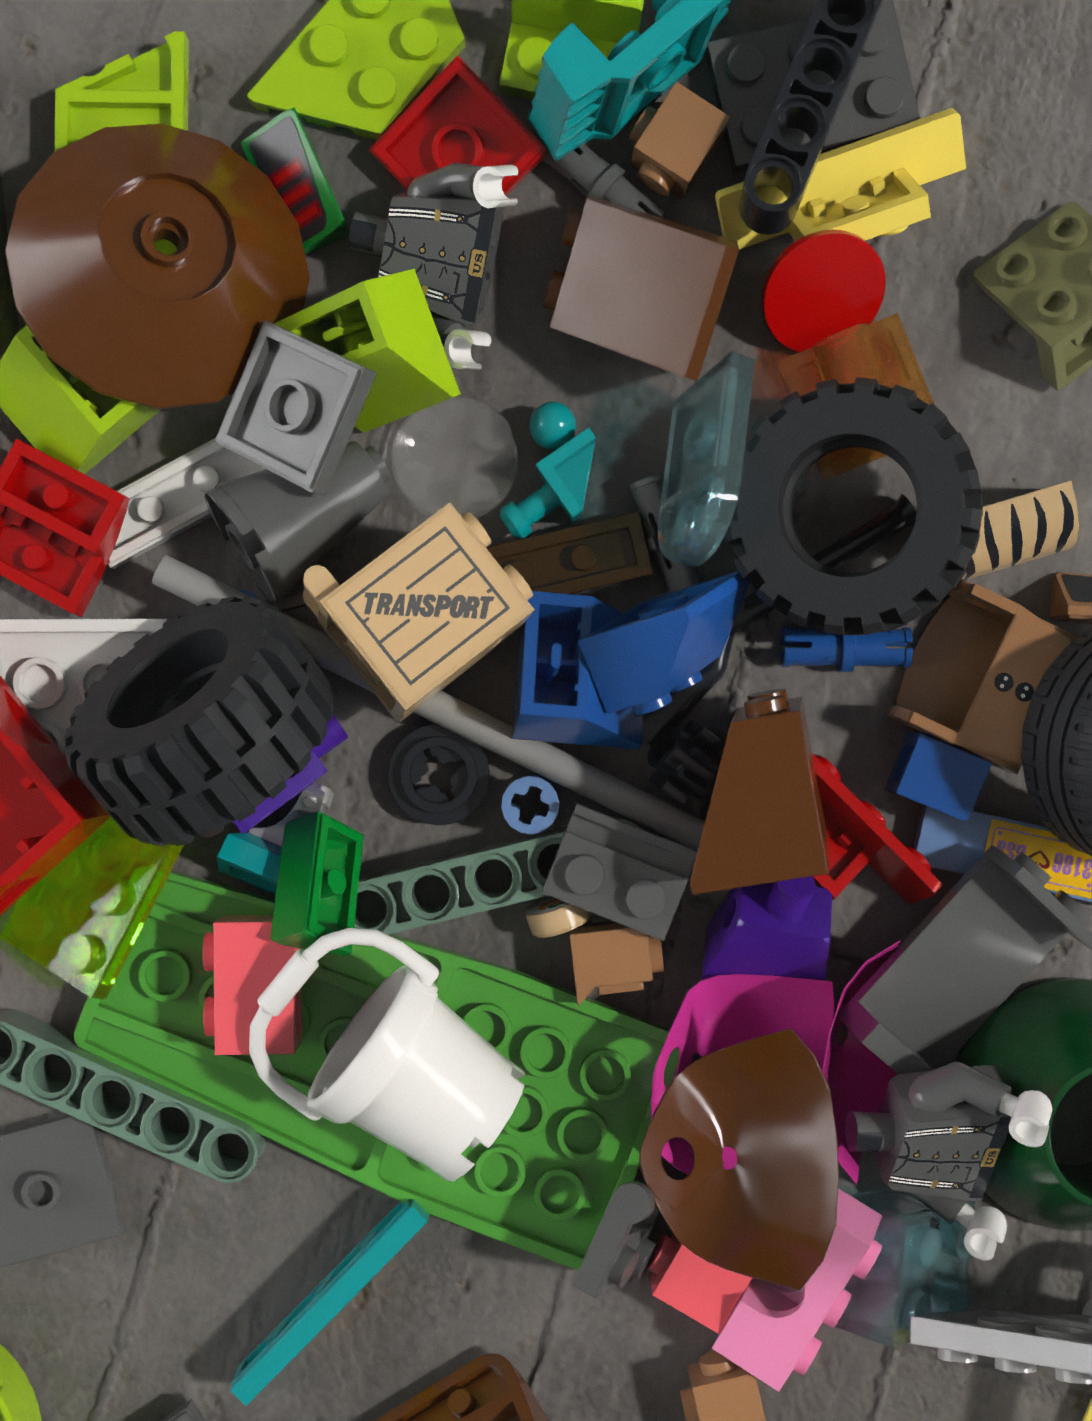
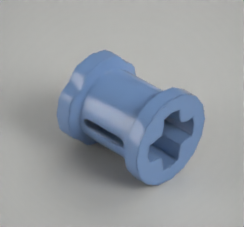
M525 774L508 784L502 796L501 809L504 819L513 829L520 833L535 834L543 832L553 824L558 815L559 800L549 780L540 775ZM530 786L538 787L541 789L540 800L549 804L548 809L545 813L535 812L531 820H524L520 817V806L513 803L512 798L515 793L525 795Z

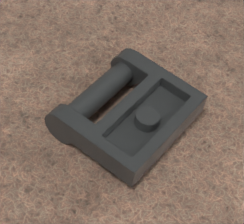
M666 1172L672 1179L680 1180L676 1175ZM638 1181L628 1182L618 1187L613 1193L573 1281V1286L596 1298L617 1287L622 1288L627 1282L632 1281L634 1277L641 1279L648 1270L646 1268L657 1249V1244L650 1240L662 1216L655 1203L654 1194L647 1187L646 1183Z

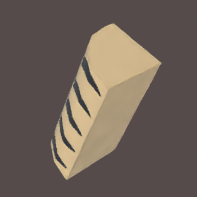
M1072 481L984 506L979 542L962 580H968L1071 549L1077 542L1079 531L1078 509Z

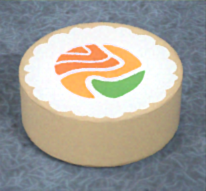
M554 897L541 900L524 912L532 935L538 938L552 937L573 930L587 922L591 916L589 911Z

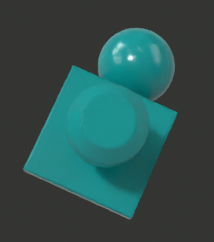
M556 401L542 403L534 409L530 416L529 432L532 439L543 448L557 450L536 464L535 472L544 486L517 505L511 500L501 507L499 517L514 538L524 539L533 532L530 526L557 507L561 508L570 523H573L582 516L596 437L589 427L574 437L576 419L570 408L563 403Z

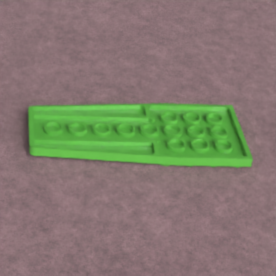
M147 865L135 873L74 1031V1041L78 1047L238 1118L253 1127L257 1133L403 1203H406L408 1199L410 1201L414 1199L428 1214L579 1270L613 1193L621 1185L633 1182L638 1171L642 1142L652 1120L651 1097L655 1065L670 1028L586 997L578 1007L576 993L507 966L400 935L390 934L389 936L402 941L437 967L439 976L434 983L438 988V998L504 1057L525 1072V1076L517 1079L524 1084L522 1095L499 1136L489 1148L482 1143H479L474 1148L467 1147L461 1155L475 1165L456 1181H446L425 1165L350 1122L335 1124L323 1117L316 1121L310 1120L279 1098L259 1078L250 1055H215L214 1036L206 1037L203 1025L206 997H214V971H205L203 966V939L205 932H213V923L224 915H273L275 899L158 865ZM352 945L350 955L340 956L326 953L318 960L319 966L302 986L301 1045L295 1054L268 1055L272 1067L290 1085L308 1097V1092L316 1074L347 1025L384 980L404 965L394 956L373 946ZM677 1047L671 1052L664 1071L665 1087H668L672 1082L678 1066L679 1050Z

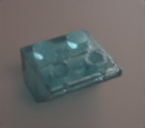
M876 1189L850 1195L882 1215L874 1240L882 1244L883 1247L866 1278L862 1280L853 1274L844 1289L850 1292L852 1296L835 1327L892 1348L911 1342V1316L969 1309L971 1295L967 1282L970 1253L964 1245V1237L967 1231L964 1225L957 1220L951 1225L922 1202L904 1192ZM969 1201L968 1205L975 1210V1201Z

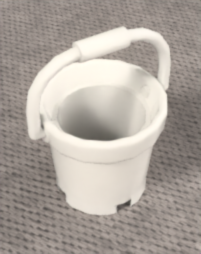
M349 927L321 936L305 950L298 949L257 999L259 1008L250 1024L249 1054L259 1078L279 1098L310 1120L316 1121L323 1117L335 1124L350 1122L425 1165L446 1181L454 1182L466 1174L475 1164L461 1155V1153L467 1147L474 1148L479 1143H482L487 1148L493 1144L511 1117L522 1095L524 1084L517 1079L525 1076V1072L504 1057L438 998V988L434 983L439 976L437 967L402 941L379 930ZM350 944L373 946L394 956L404 965L384 980L347 1025L316 1074L308 1092V1097L290 1085L272 1067L265 1049L266 1029L272 1017L278 1016L317 969L319 966L318 960L330 950Z

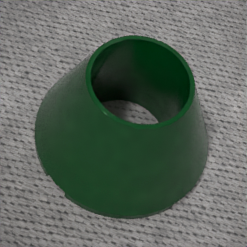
M1059 978L1046 980L1018 990V994L1003 1002L959 1050L955 1062L963 1063L969 1067L995 1065L1001 1081L1011 1086L1012 1095L1018 1097L1024 1091H1040L1049 1098L1052 1105L1049 1130L1045 1143L1042 1146H1025L1016 1141L1008 1132L985 1192L1008 1212L1033 1224L1057 1230L1088 1231L1092 1230V1162L1081 1165L1056 1163L1051 1147V1125L1055 1111L1068 1090L1078 1081L1092 1074V979Z

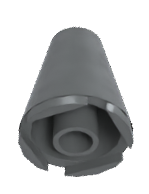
M351 441L346 445L325 496L311 493L265 469L215 486V489L206 493L204 498L209 512L224 540L231 539L241 557L237 560L259 591L272 602L287 596L303 580L306 570L311 566L318 565L387 496L385 482L391 478V474L384 459L373 446L364 449L356 441Z

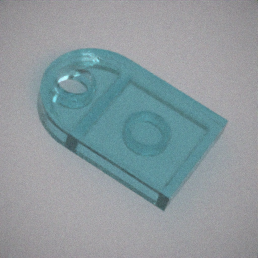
M731 351L673 401L658 519L659 547L663 556L669 560L690 566L703 564L716 551L731 523L742 479L755 365L754 358Z

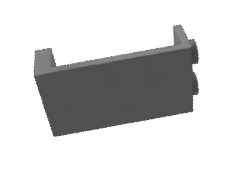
M991 845L839 1011L837 1017L862 1044L897 1074L932 1071L945 1066L1067 933L1092 951V932L1083 925L1090 914L1061 889L1053 896L1044 887L1051 877L1026 854L1020 852L1013 860Z

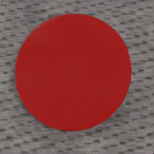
M822 230L798 239L777 257L764 280L761 293V309L767 327L780 343L801 353H825L847 345L867 329L881 307L886 287L883 263L877 252L867 241L848 231Z

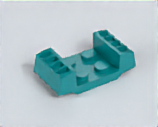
M652 0L651 7L657 12L655 16L656 22L641 35L636 30L626 34L614 46L608 58L600 52L573 22L569 24L554 39L542 57L543 66L538 73L539 82L535 87L536 95L531 103L533 108L528 116L529 122L555 161L561 159L592 138L611 140L648 106L701 62L713 30L729 11L727 6L732 0Z

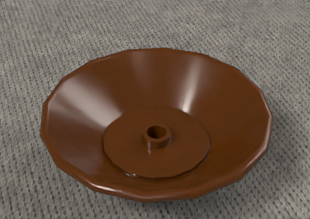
M163 123L104 127L53 152L18 195L5 247L15 307L47 356L99 394L156 409L217 403L234 394L263 321L276 323L303 310L310 279L299 223L268 176L220 140ZM161 239L168 240L176 246L177 251L173 254L161 253L154 246V242Z

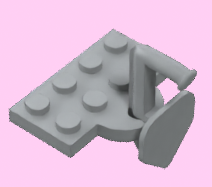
M1092 1298L1085 1304L1082 1315H1034L988 1307L911 1316V1344L937 1348V1358L943 1361L973 1363L977 1362L978 1355L995 1358V1369L1000 1371L1034 1373L1037 1371V1365L1055 1368V1379L1058 1381L1092 1384Z

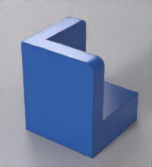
M908 732L884 790L957 819L968 820L992 762L924 734Z

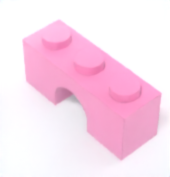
M838 1188L837 1221L824 1261L802 1290L752 1278L718 1335L712 1349L778 1392H780L793 1370L804 1376L822 1344V1341L814 1337L822 1323L832 1329L835 1327L852 1296L850 1292L844 1289L853 1274L864 1280L881 1252L883 1245L875 1241L874 1236L882 1215Z

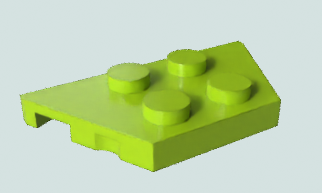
M329 0L247 94L250 104L257 110L269 112L270 109L284 112L295 107L298 116L305 117L308 123L327 128L341 126L350 129L355 135L378 140L448 64L466 47L465 37L449 0Z
M174 31L164 36L166 43L133 59L127 54L106 64L103 70L94 76H81L56 88L55 151L104 127L163 123L188 131L189 39L185 31ZM161 239L154 242V246L161 253L173 254L177 251L176 246L168 240Z

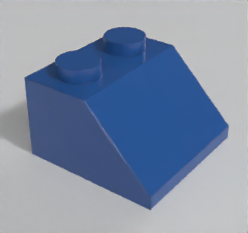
M738 570L641 601L579 639V646L606 712L611 713L633 707L636 715L646 714L672 702L670 693L683 690L700 682L703 679L700 670L719 658L723 652L751 579H743Z

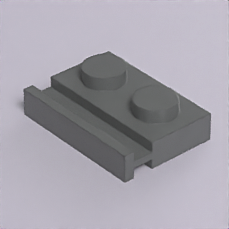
M576 803L543 885L542 893L664 941L688 882V876L698 851Z

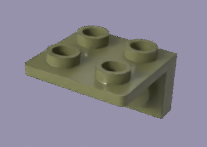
M1070 201L978 267L973 273L975 284L1036 339L1041 377L1057 392L1092 367V215L1078 203Z

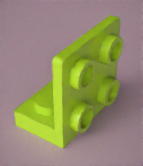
M511 0L512 23L499 84L500 93L534 99L536 95L535 87L539 82L538 73L543 66L542 57L554 39L572 22L608 58L611 50L626 34L633 30L639 33L644 0Z

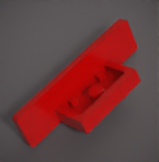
M813 754L829 844V874L812 876L815 880V886L826 888L832 893V900H834L868 863L907 903L913 904L933 896L942 884L931 873V866L927 859L916 849L903 845L886 827L883 815L870 803L859 800L840 781V774L830 761L820 755Z

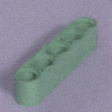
M611 816L613 818L619 819L621 821L639 827L635 822L624 816ZM567 826L364 876L359 879L358 893L364 890H372L379 893L387 904V914L384 919L378 922L364 921L356 914L354 928L375 929L390 935L549 896L542 893L547 875L540 870L537 859L539 853L545 847L561 843ZM493 859L504 862L512 872L511 884L500 892L484 890L476 879V869L481 863ZM425 875L441 877L450 889L449 900L439 907L423 905L415 894L416 881Z
M0 1010V1029L8 1034L12 1042L11 1056L0 1055L1 1085L216 1181L232 1183L242 1180L251 1173L263 1154L267 1137L257 1133L246 1122L81 1049L74 1041V1034L19 1010ZM48 1055H59L68 1062L72 1073L70 1082L57 1081L51 1077L46 1065ZM106 1081L120 1082L127 1088L131 1099L129 1107L120 1108L109 1103L104 1093ZM174 1107L183 1111L189 1119V1131L179 1134L166 1128L162 1121V1109ZM228 1133L240 1136L248 1145L249 1155L241 1159L228 1157L220 1148L219 1137L222 1134Z

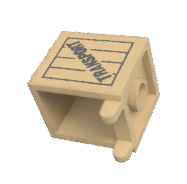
M448 503L343 584L339 585L331 573L320 565L308 568L303 577L305 586L303 600L397 723H400L518 631L535 610L528 602L533 597L532 590L522 575L510 564L502 569L486 548L491 544V539L484 527L470 512L466 511L460 515L451 503Z

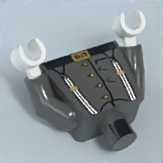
M453 162L414 178L407 192L393 196L388 219L356 212L351 222L348 248L351 251L382 257L378 277L415 269L450 366L455 369L481 370L482 365L472 359L471 346L472 344L480 346H490L491 336L488 333L468 330L465 325L475 327L485 317L505 207L515 206L518 203L517 198L509 199L504 195L501 185L504 176L518 175V168L514 165L484 167Z
M952 1062L932 1071L898 1074L890 1079L879 1112H848L844 1125L845 1142L848 1150L851 1152L874 1153L883 1182L891 1190L902 1191L917 1199L951 1225L955 1220L967 1228L964 1237V1245L967 1251L980 1260H991L996 1250V1241L999 1243L1004 1242L1007 1231L1005 1216L999 1209L991 1206H982L974 1210L968 1205V1202L982 1200L1008 1132L1016 1141L1025 1146L1039 1147L1045 1143L1049 1130V1120L1052 1114V1105L1049 1098L1040 1091H1024L1018 1097L1012 1095L1011 1086L1001 1081L995 1065L969 1067L960 1062Z

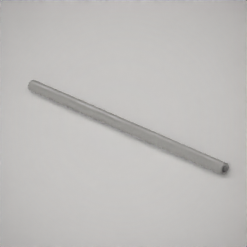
M168 555L162 558L152 579V584L196 606L207 602L215 605L219 603L221 598L233 596L243 599L245 596L251 597ZM282 612L322 668L373 692L328 634ZM439 691L413 712L662 836L698 851L705 824L704 820L544 741L512 739V725L443 691Z

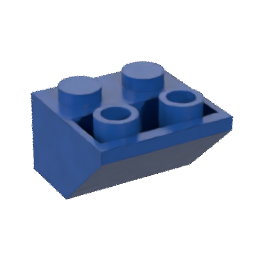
M532 591L533 597L528 602L535 610L519 629L512 739L640 750L642 746L643 714L636 715L633 707L611 713L606 712L578 643L579 639L622 614V612L593 596Z

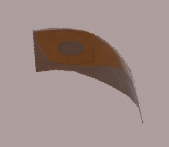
M789 1028L722 1048L703 1056L687 1066L674 1078L646 1131L639 1153L643 1178L647 1187L654 1194L655 1203L677 1240L692 1253L707 1262L751 1278L802 1290L824 1261L837 1221L839 1183L837 1133L831 1090L815 1055L797 1034ZM674 1137L685 1139L691 1145L694 1152L693 1169L682 1180H674L669 1177L664 1171L661 1162V1153L664 1145L669 1139ZM724 1147H731L737 1153V1164L729 1170H725L723 1167L722 1154Z

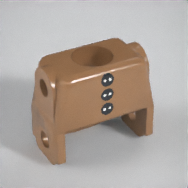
M961 579L956 588L953 587L949 591V596L936 610L921 633L913 649L911 666L905 668L895 706L889 707L886 717L917 733L924 734L992 762L991 765L998 769L1017 775L1022 766L1023 724L1031 697L1045 671L1077 637L1038 618L1020 604L976 583L972 584Z

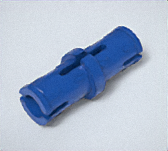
M782 626L780 646H805L806 648H784V651L780 652L781 666H837L838 672H852L855 666H901L902 668H909L912 662L913 648H887L886 646H907V643L913 642L912 631L910 627H902V629L883 631L871 635L851 636L824 633L812 628Z

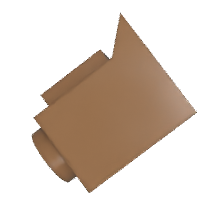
M617 922L583 925L569 931L578 1007L595 987H598L599 995L644 990L643 982L653 981L652 973L664 972L661 940Z

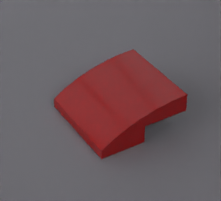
M16 438L0 467V575L62 609L82 617L109 562L130 498Z

